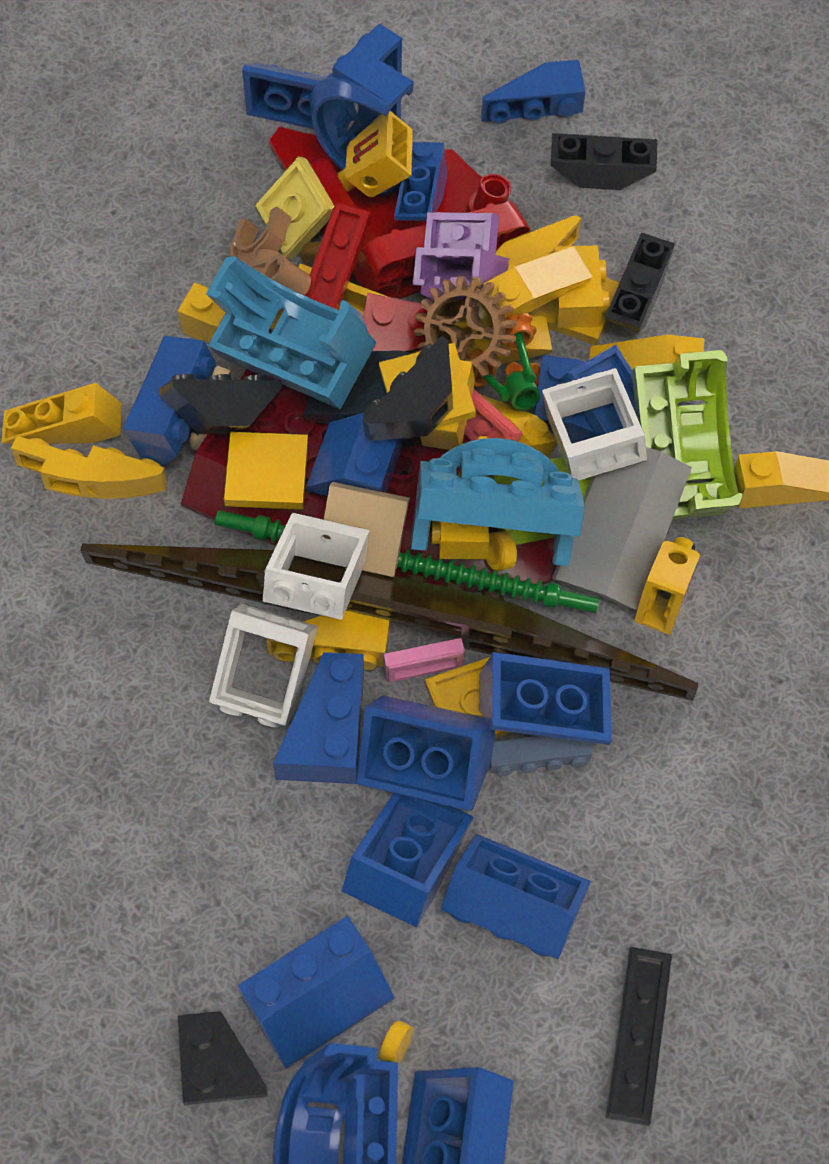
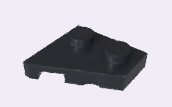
M221 1011L178 1015L182 1100L184 1106L268 1096L265 1083Z

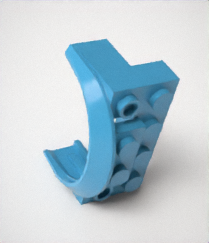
M234 256L225 258L206 293L225 312L222 321L208 344V347L220 358L259 375H266L271 380H281V384L338 409H341L377 343L368 333L363 315L345 300L341 301L340 310L334 309L283 286ZM284 309L275 328L270 334L269 328L274 323L277 313L279 312V310Z
M501 438L473 440L454 447L440 458L431 459L430 462L420 461L411 530V549L427 550L432 520L554 534L553 548L555 550L553 564L569 566L574 536L580 537L585 509L578 479L573 478L568 473L560 472L548 457L533 447L514 440ZM460 467H461V477L457 476V470H456L457 468H460ZM485 475H503L522 481H513L511 485L497 484L494 479L485 477Z

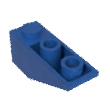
M580 61L545 62L482 97L481 121L501 123L509 119L527 118L535 120L542 116L561 115L569 117L576 113H583L586 91Z
M412 142L411 176L401 182L394 215L395 220L427 221V212L437 211L444 197L447 180L444 143Z

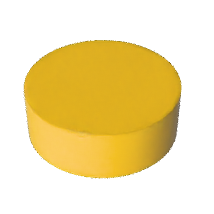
M505 530L489 533L486 559L488 565L497 571L513 568L517 559V550L510 533Z
M400 1020L392 1024L380 1049L381 1061L397 1062L398 1065L400 1064L412 1040L413 1026Z

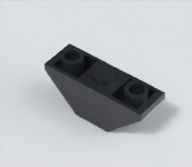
M552 133L550 166L580 188L621 190L656 172L657 139Z
M641 232L609 306L605 321L640 332L645 327L660 293L675 243Z
M441 336L434 345H426L417 356L415 365L407 373L403 371L398 374L390 385V391L381 400L376 399L367 407L362 420L365 436L373 441L428 436L453 409V394L448 339Z
M178 374L172 376L171 381L159 388V396L199 434H230V432H240L249 427L281 390L282 384L281 380H267L266 375H250L244 377V380H232L231 375L218 374L209 376L208 380H195L194 374Z

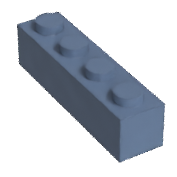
M546 736L494 741L492 760L489 765L491 774L497 773L498 776H507L516 770H522L523 773H532L541 767H547L548 770H557L566 764H572L573 767H582L591 761V743Z

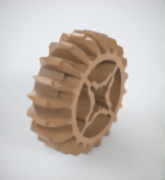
M457 276L456 288L450 279H445L442 281L444 293L437 287L430 289V294L435 302L429 299H422L420 302L421 306L428 313H417L415 316L417 321L425 322L424 327L414 330L415 335H425L426 342L420 343L418 348L422 350L428 344L434 345L440 338L439 329L446 331L451 336L452 343H455L459 359L472 362L474 376L475 368L481 376L488 375V364L495 369L502 365L496 353L504 357H508L511 354V351L503 345V342L513 343L516 341V336L506 333V328L517 326V321L513 319L506 321L505 314L511 313L514 308L512 305L501 308L499 303L505 299L506 294L499 292L492 297L491 294L495 286L492 282H487L480 290L481 278L477 276L472 277L469 286L465 276ZM458 296H466L465 305H461L459 313L455 317L440 316L444 307L452 299ZM477 301L481 302L489 311L494 328L480 320V306L477 305ZM467 319V325L473 327V330L478 332L465 334V339L464 330L452 324L464 322ZM475 339L492 340L482 355L475 359H465L466 352L471 349L472 342Z

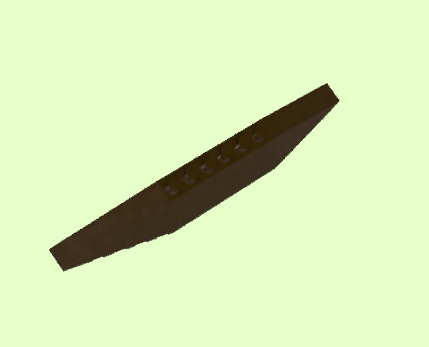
M82 543L80 549L88 564L310 614V612L263 602L265 569L274 550ZM294 556L288 571L341 583L347 567ZM362 570L346 611L459 636L462 638L464 649L488 655L496 652L610 668V682L691 701H693L698 689V682L513 602L506 601L501 595L492 592H483L479 595L466 592L464 587L456 584L446 583L443 586L430 584L425 578L417 575H406L405 578L399 576L391 577Z

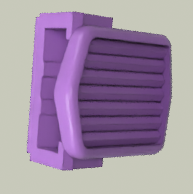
M427 212L424 248L416 247L413 285L421 286V294L434 300L430 294V289L433 287L439 288L444 293L442 281L445 279H450L456 288L457 276H465L468 286L472 277H480L481 290L483 283L508 270L509 258L496 255L499 215L493 213ZM458 296L451 301L465 299L466 296Z

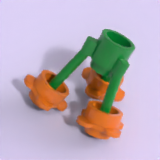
M528 313L514 314L506 318V321L512 319L517 321V326L506 328V333L515 335L516 341L513 343H503L509 348H517L521 365L517 362L507 364L505 367L507 377L502 385L494 378L496 369L489 364L488 375L481 376L475 368L474 386L480 387L488 383L498 393L501 401L510 400L513 407L519 411H525L534 407L539 402L541 396L537 379L541 368L536 363L530 364L525 347L532 342L537 332L536 327L531 325L532 316ZM476 348L465 359H475L482 355L483 351L480 348Z

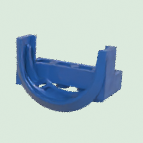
M380 23L369 34L366 33L361 36L357 45L346 55L340 56L334 63L332 73L326 78L321 79L311 92L310 109L315 134L326 154L341 170L346 168L348 144L381 114L386 116L391 111L401 119V98L405 94L409 96L413 92L414 81L402 74V37ZM353 102L358 103V113L355 110ZM351 121H354L353 125L349 129L346 128V126ZM401 182L379 193V195L388 199L400 187Z
M329 1043L304 1060L303 1065L297 1070L289 1083L280 1107L274 1138L273 1164H338L339 1141L343 1119L345 1122L344 1164H396L398 1063L376 1060L377 1048L338 1043ZM309 1102L335 1104L339 1109L308 1107L306 1105Z

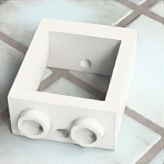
M616 368L542 390L547 418L567 470L573 478L582 480L647 460L644 432ZM606 404H614L623 429L571 444L561 418Z
M292 513L265 569L263 602L342 620L366 562L370 530ZM323 535H328L331 539H326ZM294 556L347 567L341 583L288 571Z
M244 604L233 609L209 703L219 705L222 712L230 715L241 716L245 713L258 717L257 721L269 727L287 725L294 718L318 626ZM245 631L298 647L284 703L232 688Z

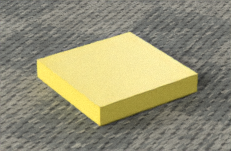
M299 156L255 205L266 225L269 221L270 211L274 207H279L291 216L284 243L280 247L282 254L289 259L295 258L303 246L310 242L329 221L334 208V204L308 160Z

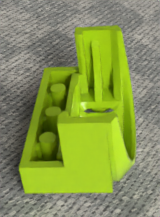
M723 350L679 354L674 363L635 366L631 372L635 411L645 435L646 447L661 451L692 467L687 482L712 480L711 482L692 484L686 482L673 519L723 515L731 508L738 506L742 499V493L738 492L733 465L726 389L728 359ZM703 400L706 402L705 404L677 406L679 402Z

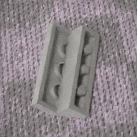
M646 447L647 460L591 477L583 497L585 509L580 537L574 536L569 566L557 565L552 579L581 593L600 595L624 608L636 611L646 580L666 537L692 467L681 461Z

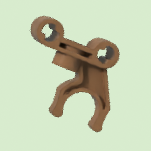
M274 207L270 211L269 221L264 232L255 242L254 239L259 228L246 218L241 219L237 224V230L230 245L231 257L239 258L263 275L305 296L311 284V276L277 252L284 243L291 216L279 207Z

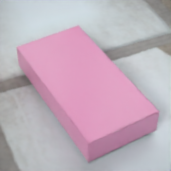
M462 638L383 654V669L386 681L394 682L461 667L464 663L465 652Z

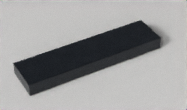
M630 946L607 1105V1119L650 1126L672 954Z

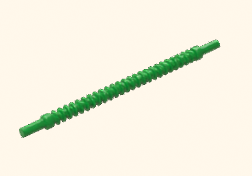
M218 510L215 519V525L252 533L253 538L265 541L269 537L272 543L280 539L286 525H281L279 519L273 523L271 518L258 515L257 518H252ZM409 549L405 553H399L397 567L401 568L402 573L411 570L413 575H417L418 572L423 573L424 578L433 575L435 581L443 577L445 578V583H449L450 580H455L456 585H461L462 582L467 583L468 589L472 585H476L479 591H482L483 588H488L489 592L492 593L494 590H498L501 596H504L505 593H510L512 599L519 595L522 596V601H526L527 598L533 599V604H536L538 600L543 601V606L556 608L557 605L595 614L597 612L599 598L561 590V585L549 582L547 586H544L541 580L533 584L529 577L525 581H521L519 575H516L514 579L509 578V573L507 572L500 576L497 570H494L493 573H488L486 567L482 571H478L475 565H472L471 568H466L464 562H461L460 566L454 565V560L444 563L443 559L440 558L438 561L433 560L432 555L423 558L421 552L413 556Z

